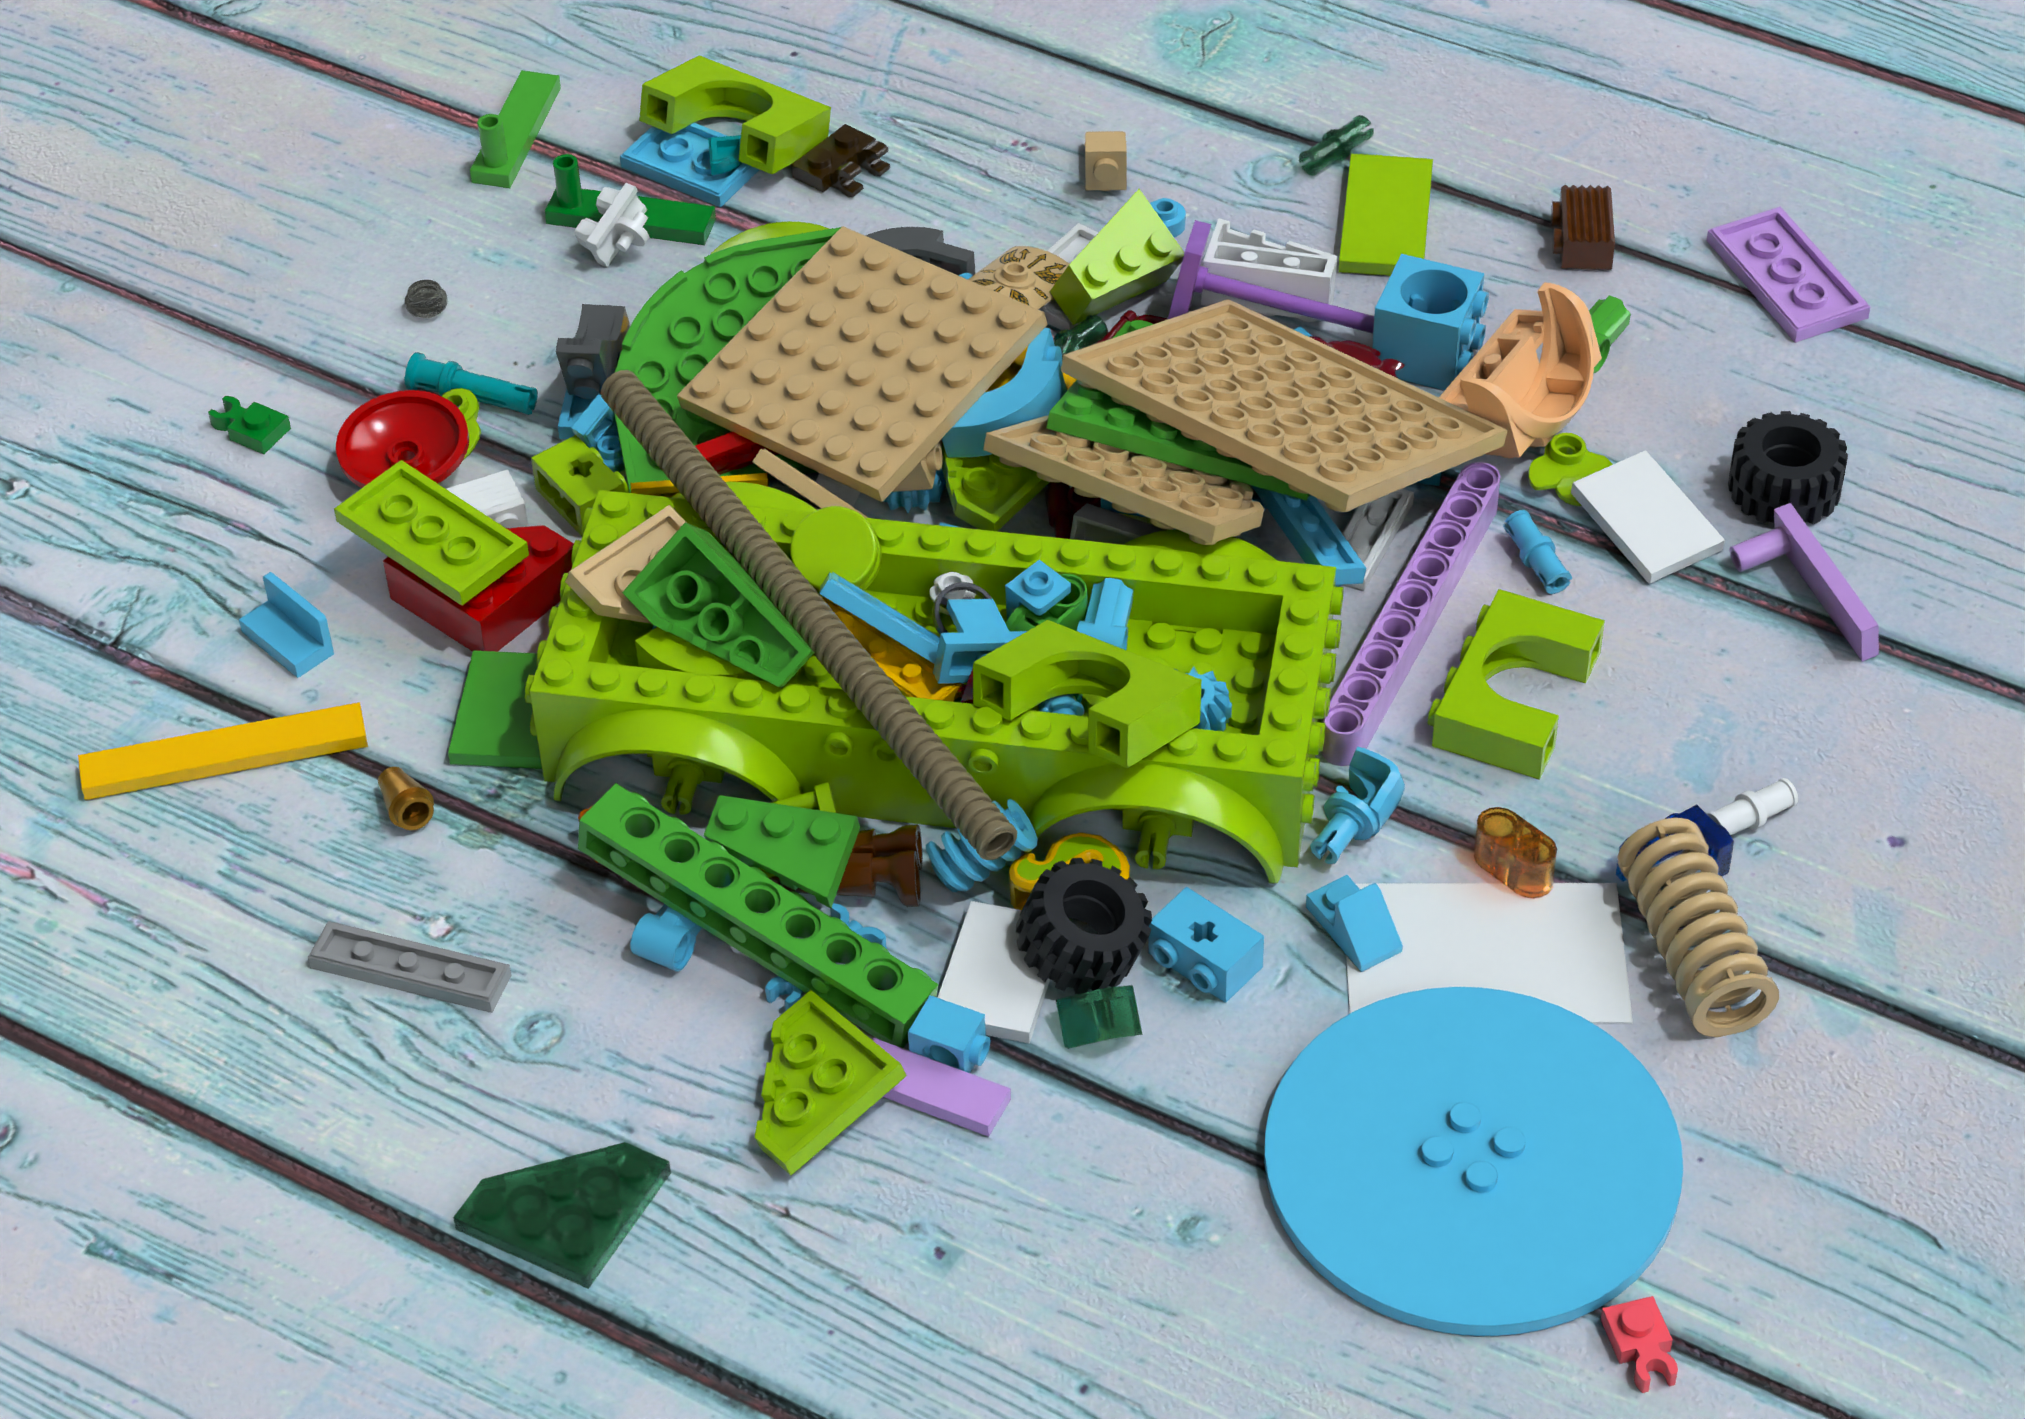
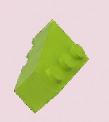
M1138 189L1068 265L1049 292L1072 325H1075L1167 282L1183 261L1185 252L1144 194Z

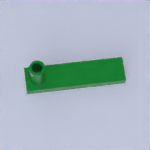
M563 154L553 160L556 188L545 209L546 224L576 228L582 219L588 218L599 222L603 214L599 213L596 202L601 191L581 188L578 160L575 156ZM637 196L647 208L645 215L648 217V220L643 228L647 231L650 238L705 246L716 221L715 206Z

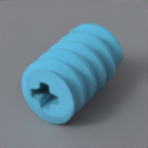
M1012 799L1007 800L1008 808L1006 810L998 802L992 801L1017 830L1015 844L1007 853L995 860L988 861L982 859L976 852V849L969 844L968 839H965L960 833L959 829H957L960 835L959 840L948 831L941 835L945 847L943 850L933 841L925 845L936 875L952 892H958V890L966 892L974 886V880L982 882L989 877L990 870L998 872L1005 866L1006 860L1013 862L1021 856L1022 850L1031 851L1037 846L1035 830L1029 818L1016 801Z

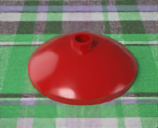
M419 390L395 391L369 400L349 415L342 424L336 439V454L339 465L346 477L360 488L366 486L400 460L438 484L459 467L469 447L467 423L459 408L440 395Z

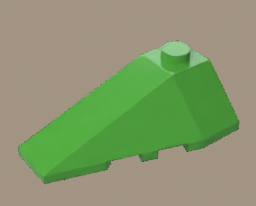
M686 522L622 592L652 625L672 633L780 688H783L815 653L726 549L708 531Z

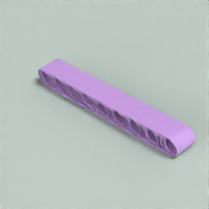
M1475 462L1466 465L1461 470L1332 697L1328 717L1325 716L1322 720V723H1326L1322 756L1333 765L1348 766L1357 746L1367 749L1493 521L1498 508L1501 477L1499 471L1494 466L1488 463Z

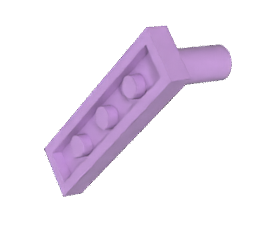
M1791 503L1774 509L1775 529L1730 547L1729 551L1732 562L1739 572L1786 554L1860 660L1863 662L1879 655V625Z

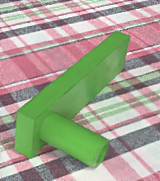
M521 70L499 115L486 114L478 119L481 149L470 169L472 183L511 188L561 89L559 75Z

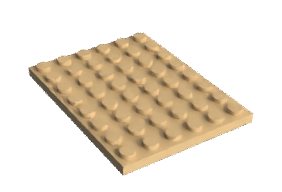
M1229 299L1064 354L1061 372L1077 379L1078 384L1081 386L1100 390L1110 395L1114 402L1132 406L1146 413L1148 419L1166 423L1180 430L1181 434L1186 438L1201 440L1215 447L1219 454L1230 458H1237L1251 465L1255 472L1274 476L1288 483L1289 488L1293 491L1310 494L1324 501L1328 508L1339 512L1351 511L1356 507L1503 447L1507 435V429Z

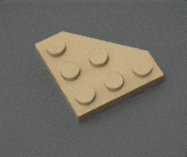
M668 505L569 571L565 582L597 615L651 624L622 592L686 521Z

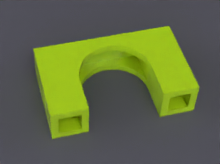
M699 55L642 84L639 121L673 134L705 118L731 117L746 120L747 122L742 124L739 161L769 174H774L797 161L828 137L831 107Z
M1498 589L1491 605L1484 604L1480 610L1475 636L1468 635L1464 641L1460 654L1461 664L1458 668L1454 666L1450 668L1444 685L1445 695L1443 699L1435 698L1432 703L1427 721L1428 725L1433 726L1432 746L1540 780L1555 749L1559 715L1508 700L1497 694L1486 681L1501 671L1524 667L1539 669L1586 684L1601 653L1605 620Z
M1046 620L973 662V705L979 708L988 706L1001 714L1003 718L1013 720L1041 702L1056 696L1091 694L1105 697L1106 699L1089 708L1088 753L1129 768L1200 723L1202 680Z

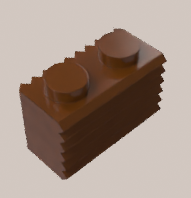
M1567 185L1562 186L1560 200L1552 201L1551 226L1559 227V229H1553L1552 253L1560 254L1561 269L1612 270L1615 234L1611 188L1608 185L1604 188L1599 185L1596 188L1591 185L1587 188L1583 185L1578 188L1575 185H1572L1570 188Z

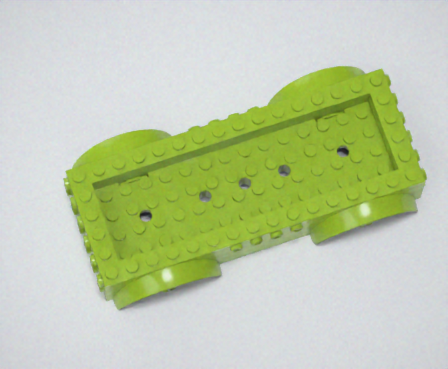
M726 482L736 497L741 500L758 523L762 525L765 531L787 555V558L791 560L790 546L794 531L806 516L817 509L803 500L775 488L747 482ZM598 490L593 508L585 510L582 540H576L573 545L572 569L668 505L687 523L708 531L724 548L725 546L681 493H677L672 497ZM865 518L872 526L879 540L882 559L876 578L864 591L939 637L940 635L932 620L934 602L931 600L929 593L930 588L934 586V580L938 576L949 572H957L969 576L973 580V584L983 588L992 597L1006 624L1005 585L1035 562L1041 560L1059 575L1073 574L1080 577L1087 587L1088 605L1093 584L1101 583L1105 578L1120 579L1124 585L1133 589V603L1127 624V651L1170 668H1175L1183 673H1189L1193 666L1200 675L1213 671L1216 681L1226 682V687L1229 690V700L1232 703V716L1229 718V723L1226 724L1224 732L1191 728L1129 768L1088 753L1089 708L1106 699L1102 696L1083 694L1081 704L1084 708V714L1082 716L1039 711L1038 705L1013 720L1003 718L1001 714L988 706L979 708L970 703H961V697L957 698L954 702L906 697L910 705H913L918 714L926 721V724L933 729L934 734L939 736L943 744L948 747L959 763L967 770V773H970L974 778L975 783L980 785L984 793L992 801L998 802L1005 810L1008 808L1007 800L1012 799L1018 803L1029 818L1037 838L1047 828L1065 818L1089 811L1113 809L1123 811V829L1141 832L1135 861L1140 867L1148 869L1152 851L1154 856L1153 869L1163 868L1167 859L1166 853L1169 838L1173 835L1192 837L1195 821L1225 833L1247 848L1265 869L1269 883L1277 884L1279 882L1283 866L1298 868L1305 823L1311 824L1315 795L1310 794V791H1313L1314 787L1318 785L1320 759L1315 757L1319 755V751L1323 752L1326 723H1321V719H1324L1325 716L1328 717L1330 708L1331 688L1326 687L1330 682H1334L1336 654L1331 653V650L1339 648L1342 620L1333 619V615H1341L1344 587L1335 586L1336 567L1277 561L1262 549L1233 536L1217 541L1214 545H1202L1189 539L1188 533L1178 529L1143 535L1122 545ZM564 573L560 587V604L558 607L553 606L551 609L547 641L541 640L537 651L538 667L535 675L528 676L525 686V701L532 704L533 710L530 722L531 735L537 736L544 781L555 782V801H561L566 779L581 766L609 756L647 754V757H652L654 775L670 777L661 805L667 812L672 814L676 813L679 801H681L680 815L688 814L692 808L697 784H700L702 781L722 783L724 773L728 772L759 789L773 802L815 791V785L829 782L837 813L861 818L956 828L951 819L943 812V809L936 804L935 799L931 798L927 790L922 787L918 779L913 776L902 760L898 758L894 750L889 747L878 731L871 725L870 721L863 715V712L856 707L855 703L851 701L847 693L842 690L814 654L783 688L762 680L639 667L635 640L650 632L653 625L597 615L565 582L569 573ZM978 595L975 596V599H981ZM939 611L940 619L945 629L949 633H958L951 616Z

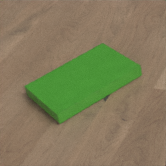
M473 650L448 751L450 764L542 769L537 736H532L530 731L531 715L533 712L532 704L525 701L527 678L529 675H535L538 667L537 653Z

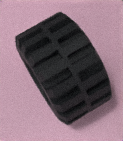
M1781 411V414L1775 415L1770 412L1762 414V419H1751L1747 422V427H1741L1738 431L1737 439L1734 442L1728 489L1732 492V500L1735 504L1742 505V512L1748 516H1757L1756 520L1764 524L1767 521L1774 523V509L1788 503L1792 504L1804 522L1811 524L1820 522L1822 516L1828 517L1834 512V507L1838 506L1848 459L1845 441L1839 439L1840 433L1835 428H1827V422L1821 419H1811L1810 415L1804 413L1794 415L1791 414V411Z
M1072 858L1069 865L1062 860L1055 863L1051 870L1046 869L1034 885L1016 923L1015 932L1020 934L1016 941L1019 951L1027 952L1023 960L1028 967H1036L1039 970L1037 976L1044 982L1049 978L1056 982L1055 988L1064 992L1067 987L1074 988L1075 994L1086 995L1089 989L1095 994L1104 993L1108 986L1115 988L1119 985L1124 976L1127 977L1151 932L1149 925L1152 921V914L1150 910L1145 909L1148 900L1144 893H1137L1135 891L1137 884L1131 877L1124 879L1120 876V869L1113 865L1111 869L1102 866V861L1092 859L1090 864H1088L1082 858ZM1069 918L1087 923L1098 934L1083 931L1074 925Z

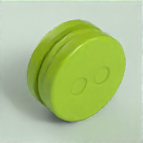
M830 506L812 512L800 522L791 540V560L818 594L829 572L836 573L862 590L871 585L879 572L882 559L879 540L870 523L861 514L852 509Z

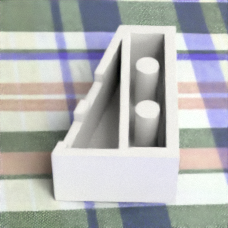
M1218 218L1203 261V267L1208 268V273L1330 305L1333 304L1337 266L1336 255L1292 241L1287 242L1286 247L1266 241V233L1255 229L1251 231V235L1231 230L1230 221ZM1204 289L1201 294V305L1205 306L1229 299L1263 316L1280 315L1295 317L1305 322L1323 321Z

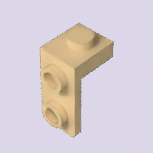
M1098 131L1085 133V191L1127 190V146L1125 132Z

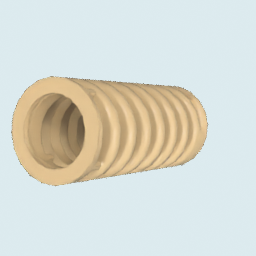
M1683 818L1662 819L1642 827L1625 841L1617 856L1618 866L1625 878L1628 879L1629 889L1635 899H1637L1641 914L1647 920L1648 930L1656 939L1657 949L1666 961V968L1675 980L1676 989L1685 1001L1686 1011L1696 1030L1705 1036L1722 1037L1744 1032L1759 1024L1775 1009L1779 1000V989L1772 977H1767L1768 967L1762 957L1757 956L1758 946L1753 938L1747 935L1748 926L1744 919L1738 915V906L1732 896L1728 895V885L1723 877L1718 875V865L1713 857L1708 855L1709 847L1697 824ZM1656 837H1659V838H1660L1659 840H1657V841L1654 842L1653 844H1651V845H1649L1648 847H1646V848L1636 857V855H1637V853L1639 852V850H1640L1647 842L1653 840V839L1656 838ZM1684 850L1680 855L1664 861L1657 867L1651 868L1665 855L1674 851ZM1686 926L1682 930H1678L1679 927ZM1696 946L1693 950H1688L1689 947ZM1737 950H1739L1738 954L1731 955ZM1709 965L1703 970H1698L1701 966ZM1758 989L1761 990L1759 996L1751 1003L1732 1010L1730 1005L1746 999ZM1725 1006V1012H1714L1708 1010L1709 1008H1720Z

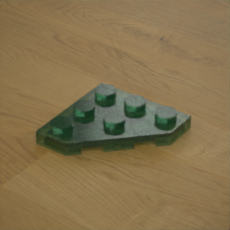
M624 1142L484 1178L454 1215L455 1228L460 1232L589 1289L670 1176V1162Z

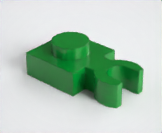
M224 396L222 398L225 413H220L213 409L208 412L213 428L220 431H228L231 441L263 455L291 429L287 415L255 401L247 409L243 408L239 400L232 396Z

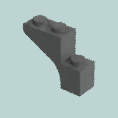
M582 304L579 326L575 337L558 338L556 355L569 395H576L583 399H595L598 394L601 395L602 385L606 379L615 373V368H617L622 351V343L630 328L625 306Z

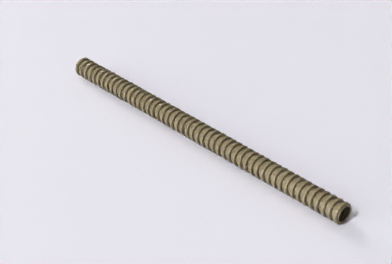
M620 370L609 376L602 385L601 397L626 428L629 429L631 434L715 536L720 539V542L727 548L729 553L815 652L814 655L819 662L824 665V668L831 674L842 690L847 693V696L855 703L856 707L863 712L866 719L870 721L871 725L878 731L889 747L894 750V753L902 760L913 776L918 779L931 798L935 799L936 804L943 809V812L951 819L955 827L960 830L964 838L968 839L969 844L976 849L979 856L989 861L995 860L1007 853L1015 844L1017 830L1009 823L1006 816L1000 812L996 804L992 803V800L984 793L980 785L975 783L970 773H967L964 766L959 763L954 754L943 744L939 736L934 734L933 729L926 724V721L918 714L913 705H910L907 698L902 695L901 691L887 677L882 668L871 658L860 642L855 639L854 635L840 621L835 612H832L829 605L825 603L793 562L787 558L783 550L780 549L762 525L758 523L741 500L736 497L731 488L722 480L720 475L708 463L669 414L666 413L648 389L645 388L637 376L629 370Z

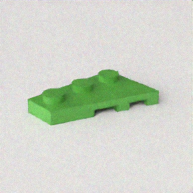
M719 795L704 837L710 842L719 843L730 855L746 865L761 868L778 877L783 885L793 890L800 888L814 895L817 902L832 908L859 833L860 824L857 816Z

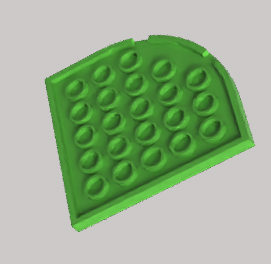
M841 227L735 245L704 257L703 263L685 273L682 270L676 273L649 298L634 318L624 337L622 351L615 372L620 370L632 371L694 446L732 432L681 408L677 395ZM615 414L629 493H631L630 483L670 480ZM781 454L775 455L802 474L817 472ZM751 464L721 474L720 476L766 472L757 465ZM768 474L769 480L775 479L774 477Z

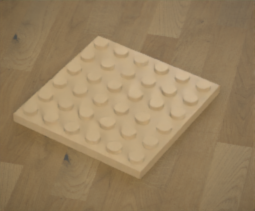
M842 226L682 389L677 398L681 408L732 432L734 431L738 435L883 502L1048 324L1043 311Z

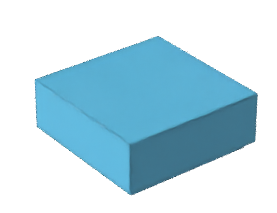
M598 394L571 427L574 435H577L589 448H595L598 441L606 435L616 422L615 413L601 395Z

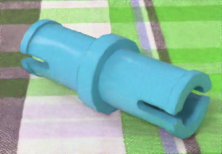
M1519 510L1509 515L1503 527L1519 548V557L1523 564L1534 570L1547 593L1556 594L1566 589L1570 584L1569 580H1572V575L1566 570L1555 554L1556 547L1551 538L1542 535L1528 511Z

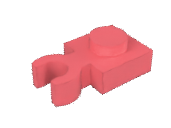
M1646 1297L1602 1308L1601 1323L1619 1364L1635 1361L1636 1363L1634 1373L1636 1387L1642 1393L1649 1392L1651 1379L1648 1372L1650 1371L1662 1373L1668 1386H1674L1678 1367L1674 1358L1667 1353L1671 1352L1673 1339L1654 1297Z

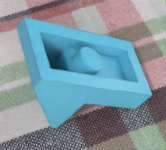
M1345 875L1306 894V908L1360 972L1402 952V942L1382 892L1376 883L1359 889L1352 879Z

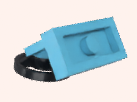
M967 582L951 584L934 601L932 620L940 635L933 674L938 684L967 683L974 661L1027 632L1009 631L992 597L983 588ZM967 590L975 593L981 599L965 597L951 600L943 597L951 591ZM940 606L948 610L958 633H949L945 629L939 615Z

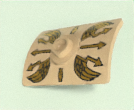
M1015 246L968 280L1039 310L1054 299L1049 291L1068 267L1069 263L1059 256L1039 248Z

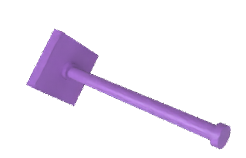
M1195 220L1185 249L1168 319L1188 313L1194 292L1202 294L1204 289L1373 334L1374 316L1208 273V268L1201 266L1212 224Z

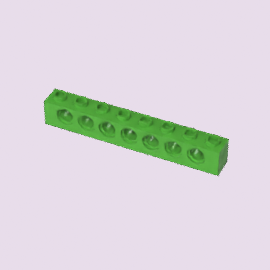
M615 783L579 820L578 850L803 992L808 993L812 990L846 1019L879 1040L904 1048L909 1042L908 1031L929 995L937 996L939 984L932 981L924 971L912 968L892 956L881 944L870 942L852 931L841 919L830 917L809 904L799 893L790 892L769 879L759 868L746 865L730 855L722 845L706 840L690 830L682 820L670 817L650 805L638 793L629 792Z

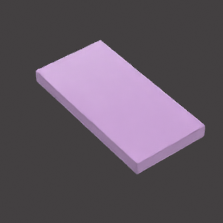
M1781 207L1708 230L1706 241L1795 343L1869 318L1871 307Z

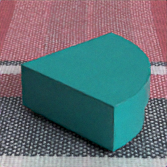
M741 135L708 138L711 175L731 171L742 164L739 161Z

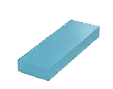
M829 572L821 585L819 594L935 664L939 636L836 573Z

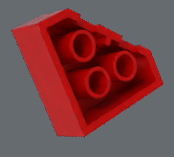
M545 525L506 528L527 542L529 556L464 605H460L388 556L383 560L390 599L472 652L473 650L498 652L561 601V580L564 573H569L572 569V549L574 543Z

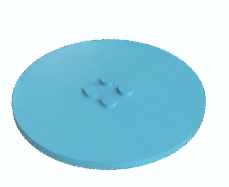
M1481 987L1424 989L1379 1000L1338 1020L1314 1038L1300 1052L1286 1071L1269 1109L1265 1131L1264 1166L1267 1187L1274 1210L1285 1232L1312 1267L1346 1295L1382 1315L1424 1329L1458 1335L1501 1336L1548 1329L1573 1321L1611 1301L1642 1275L1663 1247L1675 1220L1682 1189L1683 1157L1677 1124L1662 1091L1642 1063L1620 1042L1585 1018L1538 998L1504 990Z

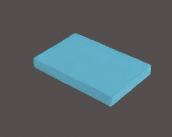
M692 123L673 134L652 126L620 155L622 168L720 208L759 171L757 168L742 163L731 171L711 175L708 138L724 137L726 135L697 123Z

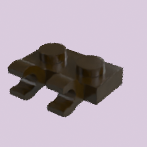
M844 124L791 164L792 175L794 179L821 192L826 191L832 186L844 195L854 197L864 189L861 183L853 179L862 172L861 167L874 176H881L890 169V164L880 159L889 150L884 143L876 141V138Z

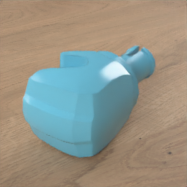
M1357 746L1349 765V786L1358 797L1349 794L1343 786H1337L1336 793L1331 794L1324 805V812L1329 822L1310 845L1312 853L1319 860L1322 859L1327 850L1330 851L1325 859L1327 864H1335L1338 861L1341 853L1352 838L1355 840H1367L1375 836L1400 803L1405 790V783L1398 767L1389 759L1366 748Z

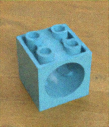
M1400 255L1375 307L1372 348L1381 353L1378 356L1381 361L1395 359L1405 364L1402 369L1395 371L1398 379L1445 391L1474 357L1473 350L1481 349L1485 338L1486 325L1480 324V319L1483 318L1489 300V292L1483 291L1484 273L1409 255Z

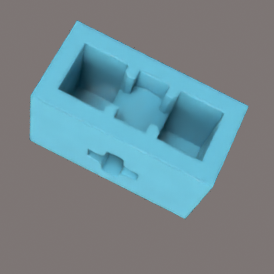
M1185 887L1157 913L1149 925L1151 932L1148 938V953L1163 967L1174 969L1191 980L1200 991L1211 993L1225 1003L1263 968L1264 935L1188 887Z

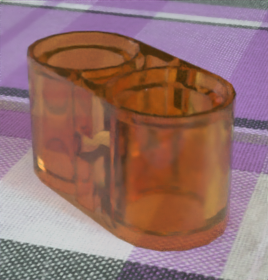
M1493 807L1482 811L1478 816L1474 848L1476 863L1523 897L1540 898L1547 895L1552 890L1554 884L1557 857L1555 842L1528 821L1507 808Z

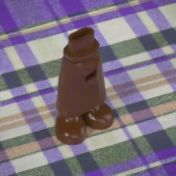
M918 824L905 825L890 833L877 835L875 829L859 831L836 895L875 897L877 882H884L894 887L903 905L906 907H919L921 901L919 870H922L923 862L920 826ZM776 876L769 878L790 892L810 894L800 888L793 890L783 885Z

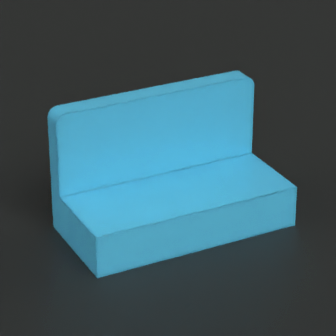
M269 572L263 576L268 601L239 619L241 631L299 678L334 655L327 619L316 607L275 574Z

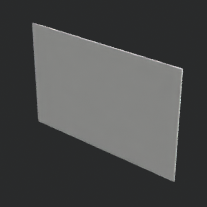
M1379 883L1377 885L1382 892L1402 942V952L1363 972H1360L1346 955L1349 1014L1379 1000L1403 993L1431 988L1481 987L1535 997L1571 1011L1593 1024H1633L1617 883ZM1356 884V885L1359 887V889H1362V888H1364V887H1366V886H1368V885H1370V884Z

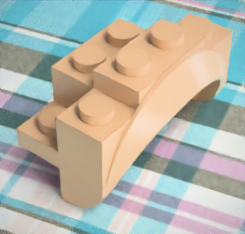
M1544 282L1537 290L1542 311L1514 309L1439 397L1507 429L1504 446L1488 452L1486 455L1520 458L1528 447H1545L1553 436L1571 421L1589 394L1594 367L1602 357L1587 306L1575 293L1565 287ZM1543 343L1539 363L1536 350Z

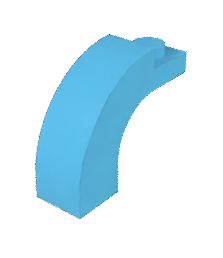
M1044 328L1028 345L1023 366L1018 374L1005 385L985 392L945 434L942 442L947 457L991 455L992 453L983 450L987 432L1049 415L1050 410L1067 392L1063 373L1061 372L1062 351L1060 346L1054 345L1050 328Z

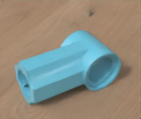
M1105 578L1101 583L1093 584L1085 621H1079L1077 631L1126 650L1128 641L1127 624L1133 603V589L1124 585L1122 580Z
M664 904L656 915L647 913L639 920L632 934L630 949L635 955L678 972L690 960L694 951L696 936L702 927Z

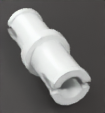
M1781 778L1756 792L1744 791L1735 797L1734 802L1704 815V829L1707 835L1715 842H1721L1726 837L1746 828L1751 830L1757 829L1766 823L1767 818L1797 805V791L1794 785L1786 778Z

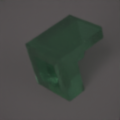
M1133 985L1102 988L1056 999L1063 1042L1067 1049L1102 1041L1143 1035Z

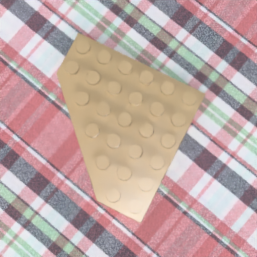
M1049 415L986 433L983 450L999 456L1001 463L1012 467L1029 468L1036 471L1037 477L1044 481L1063 482L1073 486L1074 492L1078 495L1089 498L1099 497L1112 502V507L1117 511L1131 514L1139 513L1151 518L1150 523L1156 527L1178 529L1188 533L1189 539L1198 544L1214 545L1217 541L1231 536H1240L1242 532L1261 526L1264 508L1260 502L1252 501L1253 490L1248 484L1047 429Z

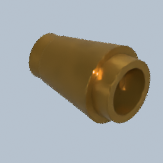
M389 767L385 769L378 778V785L391 822L406 830L422 828L431 820L434 813L432 794L401 768Z

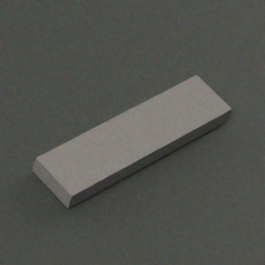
M328 921L308 956L311 969L493 1013L512 976L509 964Z

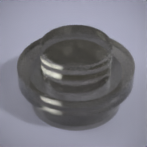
M426 279L414 282L408 288L407 295L405 296L407 311L421 318L436 316L448 304L446 292L439 283L433 280Z

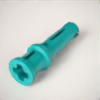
M415 352L410 357L405 371L404 381L405 387L408 390H418L420 388L439 393L442 396L452 389L463 388L474 393L478 402L515 410L526 415L532 414V410L535 409L538 391L534 387L518 385L509 381L463 370L462 366L457 362L448 361L445 364L426 359L423 353Z

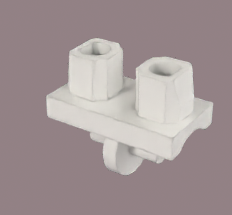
M625 183L621 190L604 187L596 202L599 213L603 214L600 221L595 222L586 218L582 219L576 227L574 234L579 244L592 252L597 264L608 268L619 250L626 252L631 243L637 246H644L649 240V234L643 228L648 220V217L645 215L647 208L638 199L636 186Z

